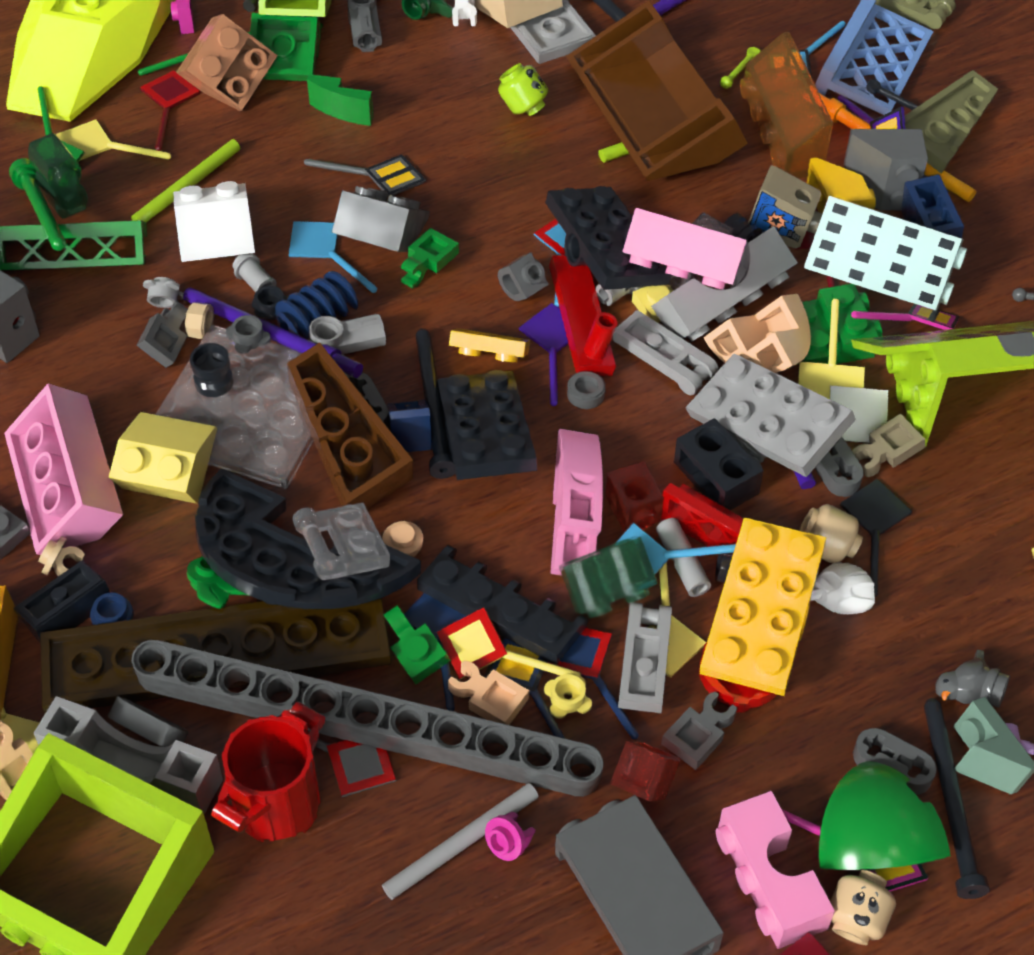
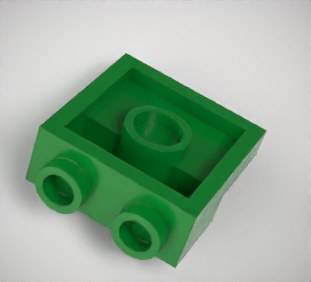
M252 13L250 35L278 55L263 77L264 80L307 81L308 74L315 75L321 26L317 16L259 15V13Z
M855 284L819 289L817 299L802 302L810 325L811 342L808 354L801 362L828 364L831 305L833 299L839 300L836 364L875 357L874 353L853 348L851 342L852 339L882 336V327L879 320L852 318L851 313L853 311L869 312L870 309L867 294L865 292L858 293Z

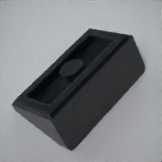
M82 560L13 609L39 643H41V632L76 628L90 618L91 608L95 600L99 596L111 592L106 581Z

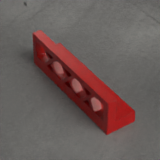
M669 483L663 490L661 520L664 521L668 518L678 519L685 534L707 547L737 543L744 518L685 484H682L679 488Z

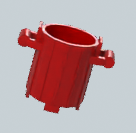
M296 702L290 710H284L278 717L270 715L252 720L249 719L231 733L222 752L226 779L211 816L239 833L245 829V832L252 838L264 842L265 839L275 841L292 836L295 837L299 832L305 833L317 818L316 813L319 804H321L313 751L319 738V730L323 727L326 717L301 702ZM229 800H231L232 806L227 803Z

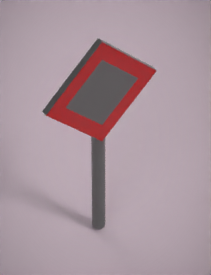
M318 738L315 747L329 754L341 797L396 781L387 750L348 740L329 744Z

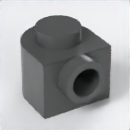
M531 252L520 256L498 271V280L503 291L514 301L527 299L549 285L544 277L545 271L543 266L533 257Z

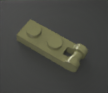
M876 0L875 3L906 19L934 30L939 29L945 22L946 17L950 16L956 8L954 0Z

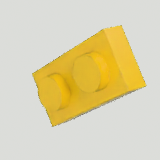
M456 328L451 330L449 346L459 347L458 353L463 355L481 356V351L496 353V360L518 362V357L528 355L530 339Z

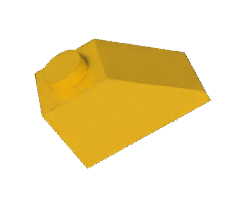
M819 158L810 159L807 184L820 190L822 194L817 204V209L820 213L824 212L829 196L873 210L875 209L876 198L874 191L868 188L862 175Z

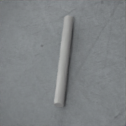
M527 783L383 883L382 888L391 900L395 899L485 836L486 825L494 817L506 815L509 812L517 813L539 797L536 789L530 783Z

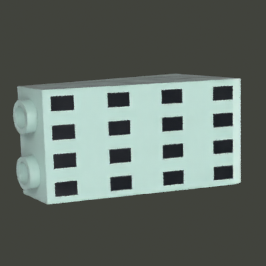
M829 196L804 268L917 305L938 310L940 303L948 304L954 288V284L948 282L953 268L960 270L967 253V248L961 247L964 241L962 238Z

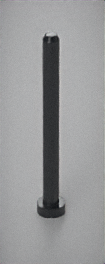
M421 328L415 336L425 401L430 410L433 457L429 461V470L433 477L444 479L453 476L455 469L452 455L448 451L431 336L427 329Z
M930 698L926 700L924 710L961 876L955 882L958 897L962 899H976L990 892L987 877L980 875L978 871L942 706L936 698Z

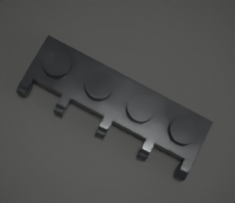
M447 545L417 579V590L465 616L484 607L498 634L554 665L560 662L588 624V619L581 615L571 623L553 613L556 602L550 598H547L540 606L519 595L522 584L514 579L506 587L484 576L487 565L480 561L472 568H469L454 560L457 549L450 545Z

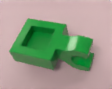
M429 228L408 247V258L401 265V269L408 273L401 279V282L413 289L422 281L427 269L438 273L459 254V243Z
M398 605L384 614V617L400 639L390 648L415 685L451 661L426 624L414 630Z

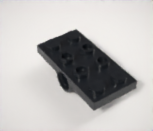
M598 186L596 188H566L564 190L548 191L545 203L566 233L565 255L571 266H588L603 290L669 285L672 275L665 273L667 265L653 261L651 268L629 262L631 255L623 252L633 216L612 187Z
M493 370L485 374L467 376L456 374L449 378L437 379L448 451L452 455L457 480L537 471V457L513 370Z

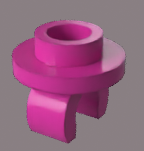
M515 812L494 817L487 823L485 828V838L490 850L497 857L506 861H512L522 855L525 848L529 846L536 831L533 827L522 831L516 822L518 814Z

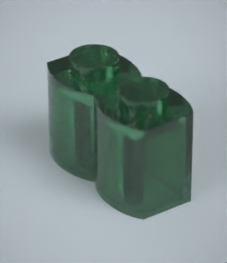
M54 133L30 142L28 156L31 164L37 170L35 180L43 196L62 219H65L85 210L88 196L85 188L80 183L81 168L69 150Z
M633 536L558 566L575 612L579 614L587 612L589 618L611 611L610 603L625 597L627 603L647 597L650 595L648 588L658 584L641 536Z

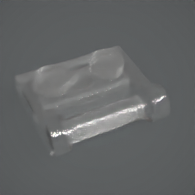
M364 503L345 505L317 512L312 508H302L293 515V524L296 530L304 535L315 559L313 562L314 569L320 579L329 580L389 567L390 554ZM328 530L340 556H336L329 551L321 534L322 531Z

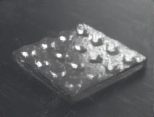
M211 325L199 346L206 343H216L227 349L230 358V369L233 375L232 388L229 392L219 397L201 395L196 390L193 379L194 374L189 360L155 415L216 426L217 432L208 465L287 489L313 443V438L289 383L287 363L301 353L269 342L265 346L259 345L248 353L241 354L235 350L234 341L227 338V329Z

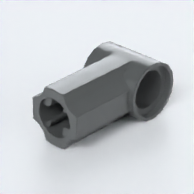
M347 0L348 21L351 25L354 47L361 49L362 52L374 51L377 46L382 45L377 0Z

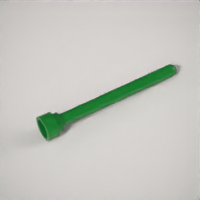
M27 158L17 159L11 164L9 175L17 188L25 190L52 248L56 251H61L66 247V240L38 186L40 172L32 160Z

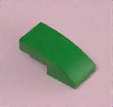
M308 74L307 85L309 104L332 117L371 126L374 117L372 91L342 88V78Z

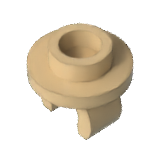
M63 536L60 537L57 543L49 540L38 562L45 565L41 573L48 575L51 568L54 567L55 573L59 577L69 570L63 564L64 559L72 558L80 562L85 554L77 547L69 546L63 548L67 541V538Z

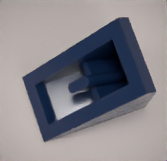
M416 400L387 403L390 431L406 452L432 450L430 410L426 401Z

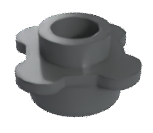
M252 315L238 317L226 330L227 338L234 341L235 350L241 354L248 353L259 345L265 346L271 340L270 334L263 330L261 320Z

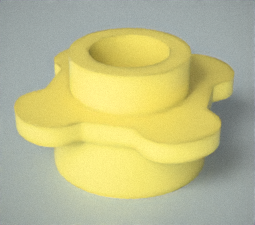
M564 674L555 680H549L545 684L544 693L550 697L552 703L550 713L552 716L561 719L569 713L579 712L585 714L590 711L592 701L586 697V681L583 677L579 678L576 675ZM566 694L571 695L572 698H571V699H565V698H564V695H566Z

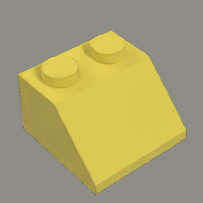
M140 412L118 440L109 478L125 490L198 504L217 427Z

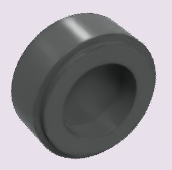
M590 371L574 374L569 379L567 385L568 400L571 404L581 409H592L599 406L605 398V381L600 375Z

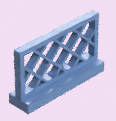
M861 0L822 67L813 89L824 96L828 89L885 115L892 111L896 102L887 98L889 102L886 103L875 98L872 93L867 91V82L863 76L874 74L881 87L900 96L934 31L876 5V0ZM875 18L888 23L890 27L879 28ZM905 34H912L922 40L909 42ZM896 36L899 44L889 45L885 37ZM875 38L879 46L869 47L865 39ZM905 52L909 60L898 61L894 53ZM885 55L889 63L878 64L874 56ZM865 58L869 66L858 67L854 59ZM894 72L898 80L888 81L884 73ZM853 77L858 86H850L840 80Z

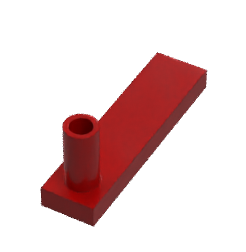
M552 255L549 268L576 373L590 371L600 376H612L616 363L610 342L618 321L612 314L601 311L589 267L571 266L566 256Z

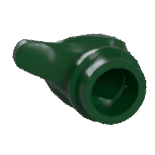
M402 0L401 2L404 13L413 20L425 18L429 13H437L448 18L452 16L453 7L444 0Z

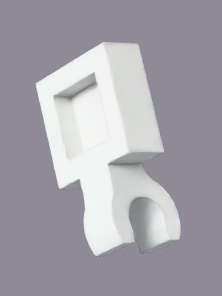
M455 0V7L452 10L454 26L459 25V19L468 18L471 20V26H476L477 9L474 7L475 0Z

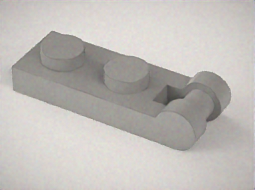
M639 310L630 315L614 332V342L677 382L680 389L688 395H694L702 388V382L710 380L719 370L713 358ZM689 364L690 366L694 367V369L690 370L686 367V365Z
M630 602L618 708L661 713L672 607L659 605V609L642 607L643 603ZM640 624L655 625L657 629L640 627Z

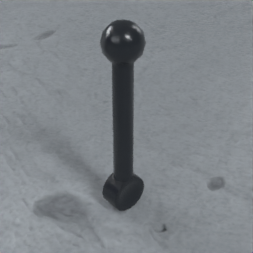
M871 79L866 85L869 93H879L910 110L918 107V105L881 87L880 82L875 79Z

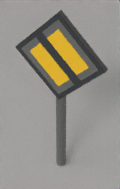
M402 154L369 168L313 159L304 160V164L307 166L369 176L382 191L388 193V197L426 182V179Z

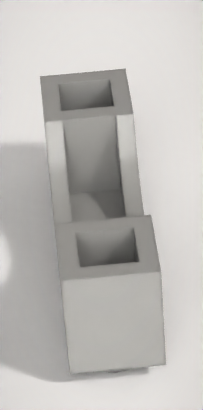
M773 226L746 244L734 284H731L728 289H712L693 278L651 307L665 328L682 339L688 336L692 342L710 330L706 323L715 318L719 324L737 312L734 305L742 301L743 305L746 306L762 296L763 293L760 288L765 284H768L770 289L789 278L786 270L798 262Z
M57 696L34 731L38 745L50 733L202 810L204 814L223 781L216 754L175 740L172 745L166 747L152 746L139 742L113 728L96 710Z

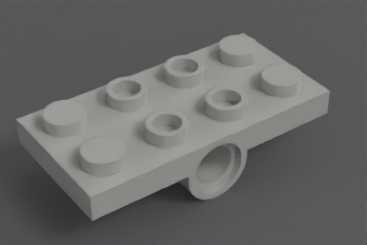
M735 353L686 406L690 417L703 424L715 418L726 430L731 431L740 446L749 455L756 457L759 462H763L768 457L805 477L811 473L856 420L851 409Z

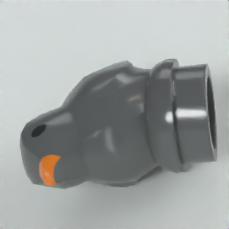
M977 649L974 659L961 664L955 671L941 674L936 681L935 690L936 694L941 696L943 700L955 699L964 704H971L974 700L986 697L992 706L999 708L1004 698L1010 675L1000 672L1001 669L990 668L984 661V651Z

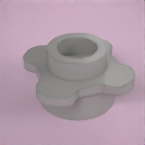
M156 277L154 280H145L143 282V287L148 289L147 302L153 306L172 308L175 301L183 299L184 293L179 291L180 285L173 279Z

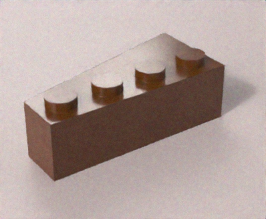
M320 342L287 363L290 386L348 522L413 479V459Z

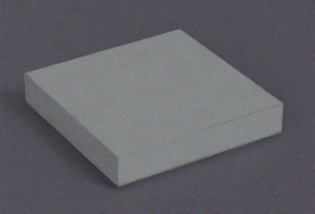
M562 0L563 7L510 27L538 64L568 55L596 36L568 0Z

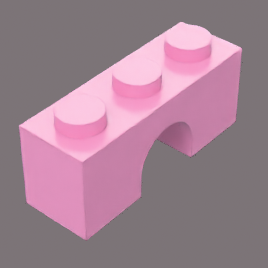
M770 791L723 808L719 826L716 828V838L722 852L725 855L730 854L737 867L735 874L742 892L745 895L750 894L757 907L755 914L761 931L765 936L771 935L777 949L795 943L808 932L816 935L828 930L835 911L813 870L798 876H787L777 872L769 863L768 857L787 849L792 832L773 792Z

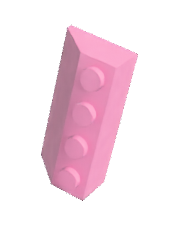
M48 383L4 433L35 552L38 555L42 554L49 540L57 543L61 536L67 538L63 548L75 547L99 540L123 516L114 482L109 478L110 469L88 396Z

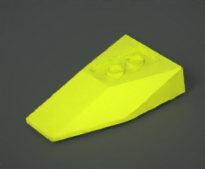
M30 0L17 33L6 102L7 109L42 116L37 90L39 86H42L45 90L49 117L71 122L142 62L171 12L170 1L176 0Z

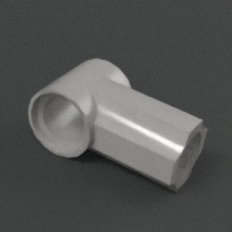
M379 314L340 321L332 316H321L313 320L310 325V341L316 344L319 342L322 345L328 344L337 348L343 356L347 353L386 345L384 326Z

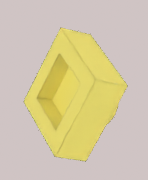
M669 285L646 286L633 291L632 303L640 312L659 323L661 321L651 306L674 290Z

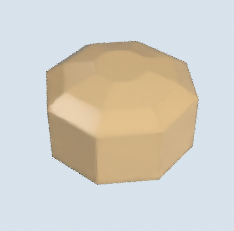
M193 302L189 306L185 318V328L188 337L206 339L210 336L214 321V311L211 304Z

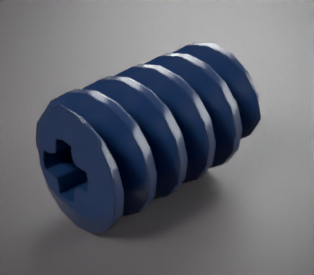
M330 271L323 278L315 279L311 286L306 285L301 288L299 293H292L287 300L284 299L277 302L275 306L277 323L280 328L298 336L300 332L303 337L310 339V325L313 320L321 316L336 318L334 311L341 317H346L349 313L347 304L357 310L358 299L346 278L338 272Z

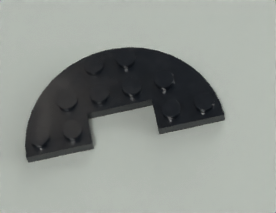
M221 468L209 480L199 496V506L195 515V527L198 547L204 560L229 585L247 595L263 600L265 603L302 609H334L356 606L385 597L401 589L421 574L420 560L354 529L327 551L272 525L271 523L286 511V498Z

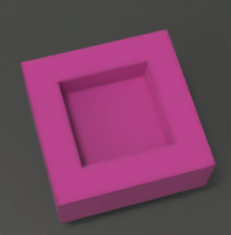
M191 0L170 1L173 21H179L181 34L194 33Z

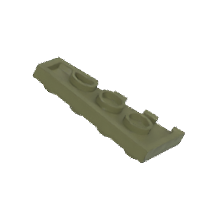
M974 70L905 115L906 129H922L928 157L927 163L941 174L998 91V88Z

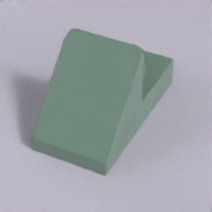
M986 697L972 701L953 726L969 747L968 752L957 764L955 770L1006 793H1017L1034 773V761Z

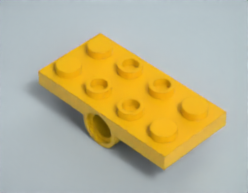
M749 518L743 519L700 665V674L781 696L785 695L798 644L801 641L806 624L810 600L826 544V537Z

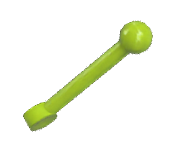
M757 47L748 48L746 57L728 76L721 78V87L724 89L732 87L733 80L749 62L759 59L760 50Z

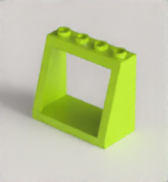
M48 733L36 748L0 811V877L62 793L162 844L106 947L0 890V927H2L0 931L6 938L19 946H24L29 942L40 948L39 953L41 955H146L215 852L202 810Z

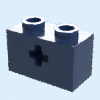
M940 175L905 182L901 207L905 220L962 238L964 225Z

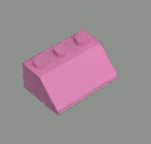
M636 208L623 252L631 255L629 260L631 263L651 268L653 261L667 265L665 273L687 279L689 272L704 276L702 284L723 290L725 283L734 284L747 241Z

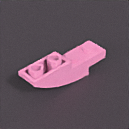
M559 429L553 491V504L556 505L551 574L591 580L595 574L597 536L601 532L603 503L601 448L599 437L595 434Z

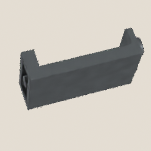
M636 795L624 801L621 799L613 800L604 805L598 814L584 821L582 819L573 820L563 826L559 833L556 834V856L560 861L566 859L623 955H712L719 951L724 933Z

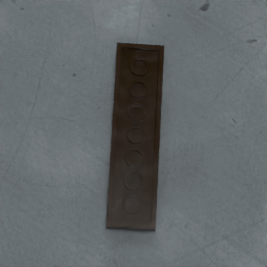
M381 598L356 606L334 609H302L277 604L272 605L261 601L226 606L222 609L211 608L40 633L42 707L45 713L56 696L90 709L111 706L117 696L125 697L134 702L168 697L145 690L140 685L131 660L134 650L142 642L148 640L164 641L308 677L391 665ZM151 662L147 665L145 671H158L163 667L164 662ZM203 671L193 672L188 676L187 681H201L207 673ZM238 681L229 688L248 686L249 683Z

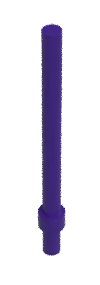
M191 287L187 288L183 294V299L191 304L193 302L211 304L215 315L234 322L238 317L251 315ZM260 319L263 330L270 334L272 341L301 354L316 345L312 341ZM328 344L322 345L345 374L354 378H358L362 374L363 365L343 356L337 348Z

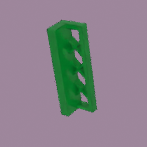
M144 221L58 224L65 240H74L71 245L66 243L65 252L56 261H48L38 252L44 243L49 241L42 225L0 226L1 271L145 265L144 237H147V223ZM119 238H135L136 257L121 258L111 247ZM94 239L103 249L93 259H84L74 250L82 240ZM101 239H111V240L106 244V243L103 242ZM21 242L29 250L20 262L6 263L5 243ZM28 242H37V243H36L35 246L33 247V246H31ZM107 252H109L114 257L108 259H101ZM70 254H72V255L75 256L78 260H65V259H66ZM34 255L41 260L37 262H28Z

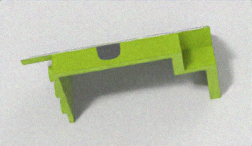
M1034 321L851 340L855 349L878 355H886L887 370L889 374H894L896 380L898 402L904 403L907 412L906 420L925 438V447L927 446L948 378L1034 369Z

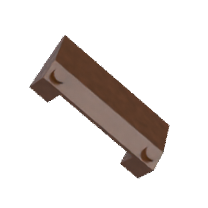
M649 0L566 56L647 181L717 164L748 144L733 115L720 97L716 99L674 41L662 17Z

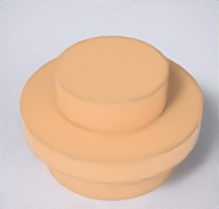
M395 522L388 526L383 533L382 539L384 544L412 557H415L423 546V533L416 524L411 522Z

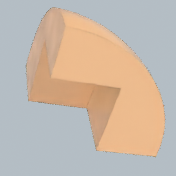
M790 294L780 296L755 315L728 319L706 335L704 339L713 353L724 363L735 353L774 373H778L795 366L806 357L810 348L811 333L808 317L799 295Z

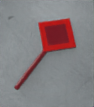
M174 70L140 87L142 92L163 108L155 150L157 151L162 150L170 109L200 94L199 89Z

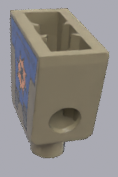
M771 165L759 191L748 224L757 225L762 229L763 233L774 226L787 246L798 248L801 246L806 231L814 234L817 232L823 213L817 212L815 209L822 194L815 187Z

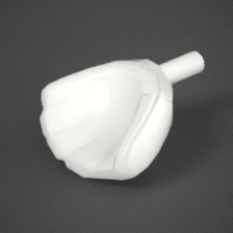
M842 562L833 563L825 568L816 578L810 601L815 600L818 604L837 614L863 613L870 610L875 604L874 583L871 577L867 575V572L856 565Z

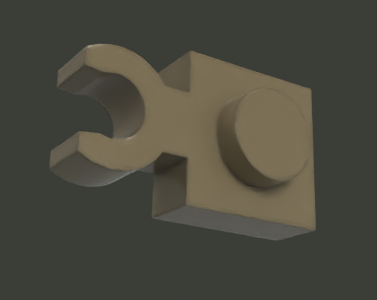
M900 413L869 433V442L871 444L858 445L852 452L858 461L862 459L871 460L864 465V475L871 477L879 472L881 464L886 460L894 468L924 449L925 438Z

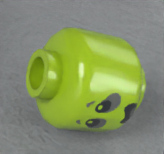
M518 63L500 76L499 80L501 83L498 87V92L512 113L518 115L526 112L528 116H531L545 106L543 99L548 93V87L533 66H523L521 63Z

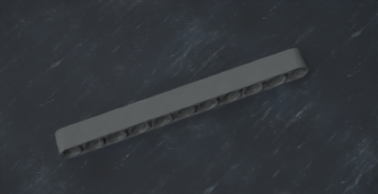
M159 640L142 642L132 654L131 661L140 685L152 693L254 718L270 715L278 717L284 710H290L296 702H301L311 709L320 702H330L334 705V708L322 714L326 719L323 727L319 730L320 734L524 784L530 783L532 786L573 796L584 797L593 793L600 782L603 770L602 756L595 747L585 743ZM151 662H164L163 667L158 671H145V668ZM203 671L207 673L201 681H187L188 676L193 672ZM245 681L249 683V686L242 692L234 693L228 690L235 682ZM285 691L292 694L290 699L283 703H275L270 700L277 692ZM363 712H371L377 716L376 720L369 724H361L355 718ZM413 722L420 729L414 734L407 735L401 733L398 727L403 723ZM453 732L459 734L463 740L456 745H447L443 743L441 737L446 733ZM490 743H499L506 748V751L502 755L492 756L487 754L483 748ZM534 753H541L550 762L541 767L534 766L527 760V757ZM575 764H585L592 769L593 773L587 777H579L570 768Z

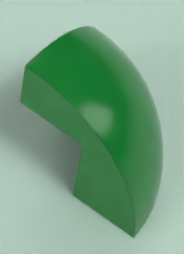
M865 761L848 771L835 787L825 809L820 831L819 865L821 869L861 870L892 868L931 862L951 855L946 832L934 806L930 802H922L907 786L910 779L898 770L878 762Z

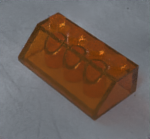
M783 32L746 64L745 78H742L740 81V90L742 97L747 99L750 104L752 120L757 121L759 124L763 144H767L771 151L773 166L799 179L808 177L811 158H819L826 161L833 121L790 32Z

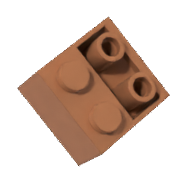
M224 14L211 18L176 73L203 93L238 111H242L278 55Z

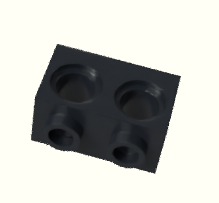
M715 418L677 438L674 463L704 496L728 510H732L759 494L764 472L760 462L753 455H749L740 446L735 435L731 431L726 430Z

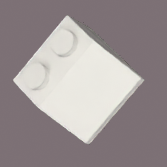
M227 181L218 184L216 187L201 188L199 186H187L180 191L173 192L182 262L255 253L245 183L238 184L233 181Z

